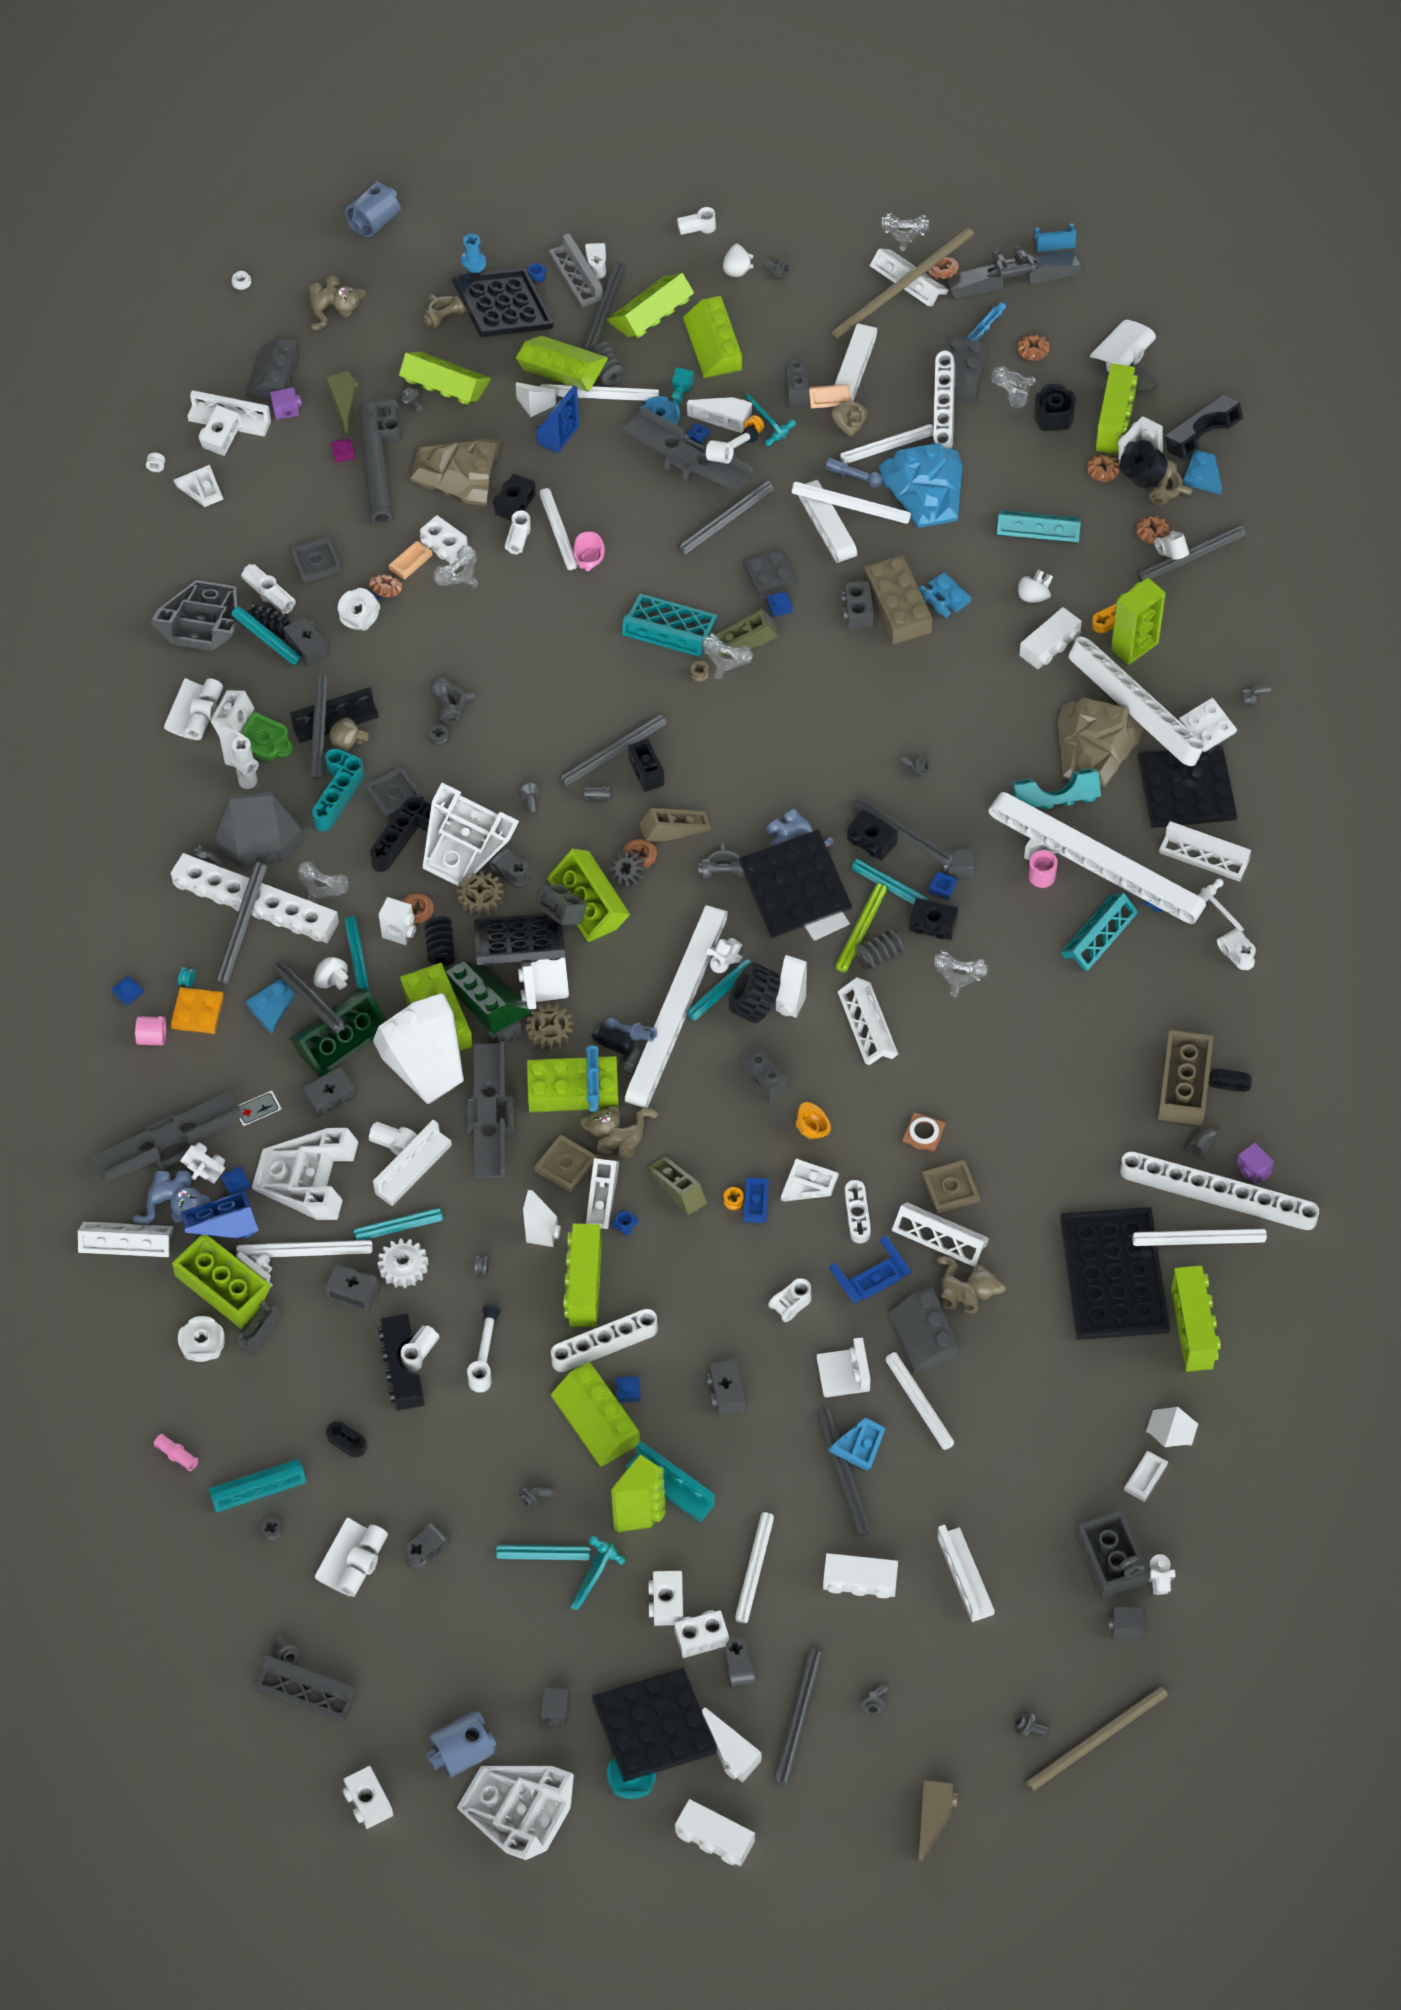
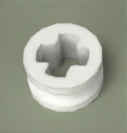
M159 453L148 454L147 469L153 472L162 471L165 457Z

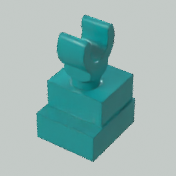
M678 367L675 369L672 379L673 389L675 390L672 398H674L673 401L678 405L682 402L684 392L689 393L690 389L693 388L695 383L694 371Z

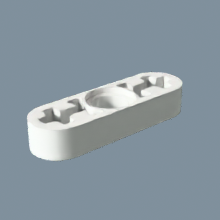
M852 1180L845 1186V1202L850 1238L856 1243H865L869 1240L871 1231L865 1186L858 1180ZM852 1189L857 1190L858 1200H854ZM859 1207L863 1209L864 1213L860 1216H855L851 1213V1210ZM857 1223H861L863 1235H859L857 1232Z

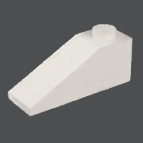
M734 397L688 400L687 416L742 433L744 431V423L752 416V403Z
M788 955L784 958L780 988L776 998V1011L784 1016L797 1018L805 1001L806 961Z
M594 1158L586 1224H600L601 1228H609L619 1161Z
M528 1190L523 1208L526 1243L553 1247L555 1239H559L561 1233V1226L558 1225L557 1216L532 1190Z
M705 1707L702 1710V1714L717 1748V1754L725 1768L724 1771L732 1779L735 1780L737 1778L743 1783L760 1764L761 1752Z

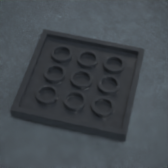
M526 268L453 275L452 283L480 337L553 329L554 322Z
M1223 745L1214 746L1206 752L1202 751L1194 766L1182 763L1169 750L1138 753V762L1151 828L1167 827L1170 821L1179 825L1234 821L1237 819Z
M819 829L740 857L738 860L771 938L852 908Z
M546 913L474 919L477 965L492 966L497 963L514 964L521 961L533 963L544 959L556 961L560 958H566L562 925Z
M684 1668L592 1695L593 1705L623 1782L717 1754V1748Z

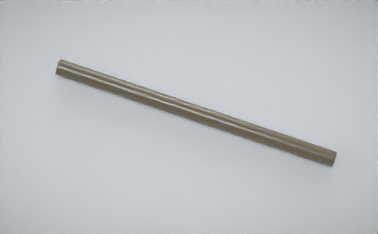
M969 227L831 331L832 337L835 340L839 339L855 327L857 323H860L973 237L974 232Z

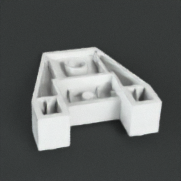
M326 1128L265 1148L261 1153L252 1189L316 1220H337L343 1200L331 1186H327L333 1162L354 1161L358 1140L348 1128Z

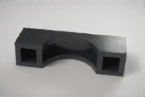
M1222 395L1165 435L1168 453L1185 460L1199 450L1198 439L1204 433L1214 429L1231 428L1243 419L1240 402Z
M407 1313L381 1318L382 1327L378 1328L380 1341H385L386 1346L381 1348L383 1361L389 1362V1368H386L385 1372L387 1382H392L393 1388L389 1389L391 1403L396 1402L397 1411L425 1406L420 1376L406 1371L399 1364L402 1347L413 1339L409 1315Z

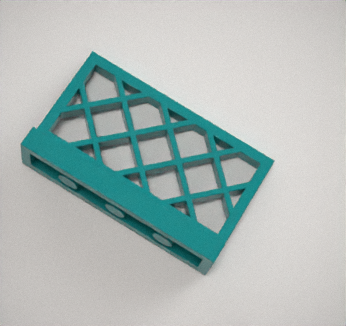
M640 593L630 613L625 615L623 619L622 635L701 657L704 645L718 620V615ZM645 602L651 604V606L642 608L640 604ZM667 608L671 611L662 614L660 609ZM653 611L657 613V616L650 618L646 614ZM685 613L691 617L682 619L680 615ZM642 615L644 619L636 618V616ZM675 616L677 621L668 623L666 619ZM707 619L710 622L701 624L699 620ZM662 621L664 625L657 624L654 622ZM695 622L697 626L688 629L686 624ZM681 626L683 630L675 629V627ZM700 631H701V633L703 634V636L696 635V634H693V633H696V632H700Z

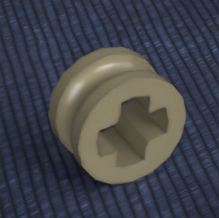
M704 661L692 663L690 666L691 678L696 682L707 680L709 677L708 664Z

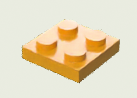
M180 987L171 1022L172 1029L215 1034L224 999L223 992Z

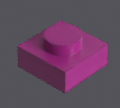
M351 439L331 442L335 463L355 459Z

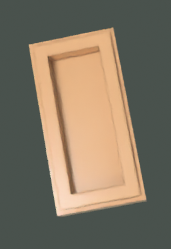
M849 384L809 388L811 408L835 407L844 402H851Z
M416 541L389 564V570L405 580L432 556V551L419 541Z

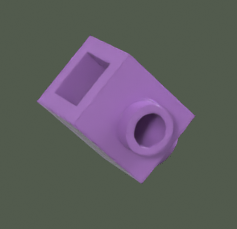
M294 387L270 392L276 420L299 415L298 407L302 406L300 395H295Z
M1255 1142L1238 1154L1236 1166L1240 1169L1244 1178L1249 1179L1255 1184L1260 1180H1266L1272 1174L1274 1161Z

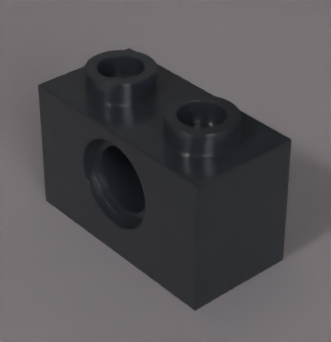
M513 473L510 479L504 482L500 494H497L493 500L495 515L512 521V515L515 512L525 511L536 495L535 481Z
M648 738L628 745L629 761L644 792L664 786V770Z
M864 810L848 826L847 839L850 843L861 847L870 856L877 857L881 861L897 844L898 831Z
M916 898L910 916L909 931L920 935L934 936L938 939L952 940L958 920L959 907Z

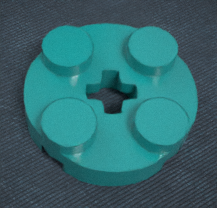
M613 1759L607 1767V1780L616 1796L625 1799H638L650 1794L656 1782V1773L623 1782L615 1759Z

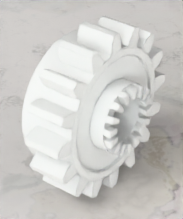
M399 1239V1244L391 1241V1248L384 1246V1254H379L380 1262H378V1269L380 1270L381 1278L385 1277L386 1283H393L395 1288L398 1286H403L404 1288H407L409 1285L415 1286V1282L423 1280L422 1274L428 1272L426 1265L429 1264L425 1249L421 1250L419 1243L413 1246L411 1239L408 1240L407 1244L403 1243L402 1239Z

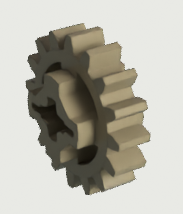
M480 871L479 876H476L473 872L472 878L465 876L464 883H459V889L457 890L458 903L462 905L464 911L469 909L470 915L474 914V912H478V916H481L482 912L490 915L491 909L497 911V905L503 904V884L499 883L498 877L492 879L491 873L484 876L483 871Z
M547 1004L546 1009L538 1006L539 1012L531 1011L532 1017H527L526 1032L528 1033V1039H533L534 1046L540 1043L541 1049L549 1046V1049L553 1050L554 1045L562 1048L561 1042L569 1043L568 1037H573L574 1022L572 1021V1015H567L566 1008L560 1011L559 1005L551 1008L550 1004Z

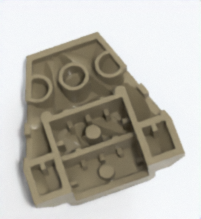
M480 437L417 447L410 481L431 490L435 488L444 491V495L449 497L451 494L460 497L461 502L466 504L487 506L490 494V475L494 458H498L501 440Z
M1081 698L1077 703L1069 702L1063 704L1057 720L1062 779L1070 781L1073 771L1094 768L1099 773L1100 788L1104 789L1117 773L1121 763L1128 759L1131 750L1140 743L1144 727L1131 715H1128L1129 710L1123 706L1088 698Z

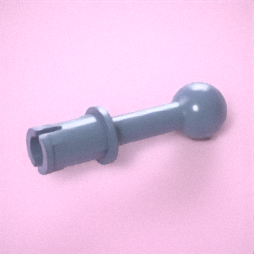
M830 457L827 461L825 470L840 474L843 478L846 474L867 481L868 485L873 488L880 487L883 483V477L878 472L869 474L848 467L849 462L843 463Z
M607 1018L602 1025L617 1032L629 1034L633 1040L643 1039L652 1042L657 1037L656 1028L642 1026L641 1023H634L632 1026L619 1024L615 1018Z

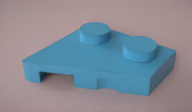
M1199 450L1196 451L1185 474L1183 485L1221 495L1222 484L1215 455Z
M281 978L247 1000L246 1006L269 1033L272 1034L276 1030L275 1026L279 1019H282L285 1015L286 1008L293 1002L295 994Z
M865 1417L832 1444L828 1451L868 1471L871 1469L886 1428Z

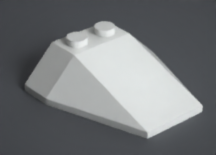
M441 783L431 805L422 869L459 887L460 882L464 883L465 876L472 878L473 872L476 874L509 842L519 821L502 812L496 814L460 796V791Z
M441 993L413 1002L378 1027L373 1042L382 1060L427 1104H431L464 1081L454 1015L444 994Z
M481 1766L457 1809L505 1853L527 1860L547 1851L571 1807L574 1775L553 1766Z

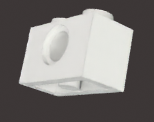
M217 405L215 410L209 414L206 427L200 431L199 440L202 447L225 456L242 424L239 413ZM223 428L221 431L215 432L217 429Z
M226 691L211 719V723L218 735V728L220 726L233 729L239 733L244 729L255 709L246 692Z
M387 897L379 912L382 938L407 945L409 939L414 937L416 926H414L415 915L412 912L411 904Z
M653 1571V1580H649V1595H654V1602L649 1603V1617H654V1626L674 1625L675 1622L683 1618L682 1571ZM665 1595L671 1597L669 1601H663L660 1598Z
M371 1766L343 1779L345 1788L342 1789L348 1803L353 1801L356 1807L353 1813L358 1823L363 1822L366 1829L393 1816L392 1807ZM364 1795L372 1796V1799L368 1802L360 1801Z

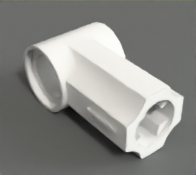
M710 207L701 208L698 214L676 218L680 235L696 231L711 233L716 229L715 211Z
M517 511L512 515V524L505 543V549L512 554L522 553L527 535L531 532L530 516L527 512Z
M376 1122L370 1129L369 1141L388 1147L394 1154L399 1155L417 1135L405 1127L396 1129Z
M422 1325L410 1343L402 1347L401 1363L403 1369L408 1372H416L421 1368L423 1359L439 1339V1334L428 1325ZM410 1356L416 1357L414 1359H408V1357Z

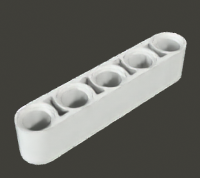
M857 323L835 385L849 384L851 402L855 399L877 336V327Z
M949 351L938 353L935 362L933 438L934 443H940L938 440L941 437H947V442L940 443L944 449L952 448L954 429L955 362L952 353ZM943 360L951 361L946 366L941 365ZM943 379L950 380L947 385L940 384ZM944 398L949 399L947 404L939 403ZM941 418L949 419L945 424L939 423Z
M818 480L806 483L810 486L822 488ZM798 495L836 563L856 557V546L833 505Z
M644 1309L560 1342L551 1349L552 1366L558 1372H566L588 1361L591 1362L651 1338L658 1330L657 1315L651 1309ZM644 1322H651L652 1324H650V1325H643L642 1323H644ZM623 1330L631 1331L628 1334L621 1333ZM601 1339H608V1340H609L608 1342H605V1343H604V1342H600ZM581 1347L588 1348L586 1351L578 1350ZM559 1356H566L565 1359H557Z

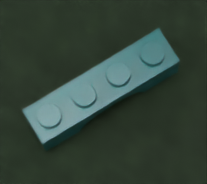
M1094 768L1073 771L1068 784L1054 792L1041 790L1031 778L1010 782L1012 796L1034 808L1050 809L1054 807V804L1062 803L1063 806L1075 804L1074 801L1092 802L1096 800V797H1101L1099 773Z

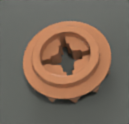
M945 257L929 269L928 273L930 277H935L936 280L952 278L953 275H957L959 264L955 259Z
M1029 333L1027 337L1022 336L1021 341L1018 342V353L1027 360H1041L1049 353V342L1046 341L1045 337H1039L1038 334L1032 336ZM1030 344L1033 345V346H1034V345H1037V348H1036V347L1030 348Z
M1100 453L1098 457L1093 456L1091 461H1088L1087 471L1093 479L1107 482L1118 476L1120 464L1116 458H1111L1109 454L1103 456ZM1101 464H1104L1105 467H1107L1106 471L1103 469V467H1101Z
M1148 515L1147 518H1141L1140 522L1137 523L1136 532L1141 540L1147 543H1154L1156 538H1163L1169 535V524H1166L1165 518L1159 519L1158 515L1156 517ZM1150 525L1156 528V533L1150 528Z
M376 574L370 578L369 588L377 595L393 597L401 593L402 583L399 582L398 578H392V575L386 576L382 574L380 576Z
M636 839L625 845L622 853L624 856L626 850L631 851V854L643 852L644 857H639V859L644 858L645 862L640 866L649 869V866L655 863L657 850L650 841Z
M411 894L402 900V902L412 905V912L419 904L420 911L415 915L414 923L422 925L424 921L430 920L431 915L434 914L433 902L426 895Z

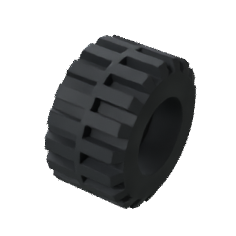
M755 962L747 965L733 985L729 998L730 1012L752 1023H759L769 1013L776 1001L780 988V975Z

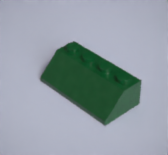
M463 961L446 971L455 995L493 1034L531 1013V1010L486 966Z
M358 989L331 1008L345 1025L344 1030L336 1033L318 1017L289 1038L300 1057L319 1077L324 1076L374 1039L378 1027L387 1021L368 990Z

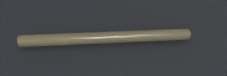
M1162 1686L1158 1687L1027 1780V1787L1032 1792L1041 1787L1168 1696L1166 1690Z

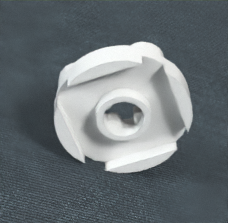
M363 588L347 591L338 603L340 621L353 630H367L377 619L380 610V603L376 597ZM362 604V611L356 614L355 606L359 607Z
M198 1316L190 1319L184 1328L183 1326L178 1333V1344L186 1359L204 1362L220 1356L225 1344V1335L221 1325L216 1323L214 1319L207 1316ZM200 1335H204L207 1339L203 1343L195 1341L200 1338Z

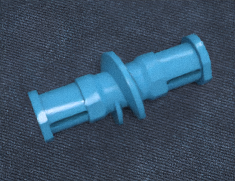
M467 234L463 238L465 253L461 256V264L466 267L468 274L480 273L486 266V258L479 248L481 240L476 234Z

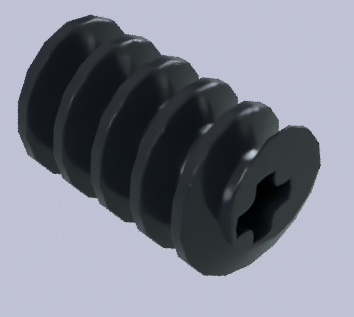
M253 604L247 613L274 635L279 636L282 640L285 639L283 627L290 624V621L287 620V613H283L280 618L278 610L272 615L271 608H268L266 613H264V606H260L257 611V605Z
M446 916L434 917L425 924L427 958L433 965L442 963L443 966H448L455 962L452 920Z

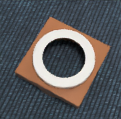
M914 1112L903 1142L919 1150L935 1152L946 1122ZM920 1123L930 1124L934 1127V1134L927 1139L919 1138L914 1132L915 1126Z

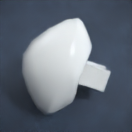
M739 244L733 245L724 257V273L730 277L743 276L748 270L753 268L750 259H753V255L748 254Z
M1039 569L1034 578L1024 576L1018 583L1020 598L1029 603L1047 600L1051 597L1048 586L1053 576L1046 574V577L1042 579L1044 572Z
M336 957L322 960L314 974V985L323 989L334 985L339 990L346 987L347 983L345 980L348 979V966L346 962Z

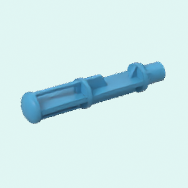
M1000 302L997 306L993 307L965 339L978 341L988 331L990 324L997 317L1002 316L1006 305Z
M591 1045L586 1047L588 1094L586 1100L589 1103V1111L595 1112L598 1111V1101H600L598 1081L599 1048Z

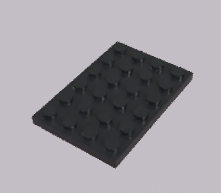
M1152 1207L1061 1213V1229L1077 1340L1169 1333L1170 1327L1157 1245L1135 1246L1132 1240L1133 1233L1155 1232Z

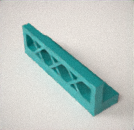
M999 510L997 535L1079 542L1081 518Z
M1124 893L1111 894L1060 953L1065 959L1074 958L1084 971H1088L1137 915V909ZM1123 905L1130 912L1125 918H1121V908ZM1110 920H1115V930L1113 932H1108V922ZM1100 934L1102 935V945L1095 947L1096 936ZM1085 949H1090V959L1086 962L1081 954Z
M640 1441L636 1445V1455L626 1465V1470L629 1469L640 1454L663 1469L665 1498L701 1523L715 1507V1494Z
M299 1459L209 1488L208 1490L217 1513L305 1484L306 1478Z

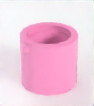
M1040 850L1030 857L1028 879L1036 887L1046 888L1055 882L1058 863L1056 856L1052 852Z
M138 1016L135 1029L137 1045L164 1046L167 1031L165 1017Z

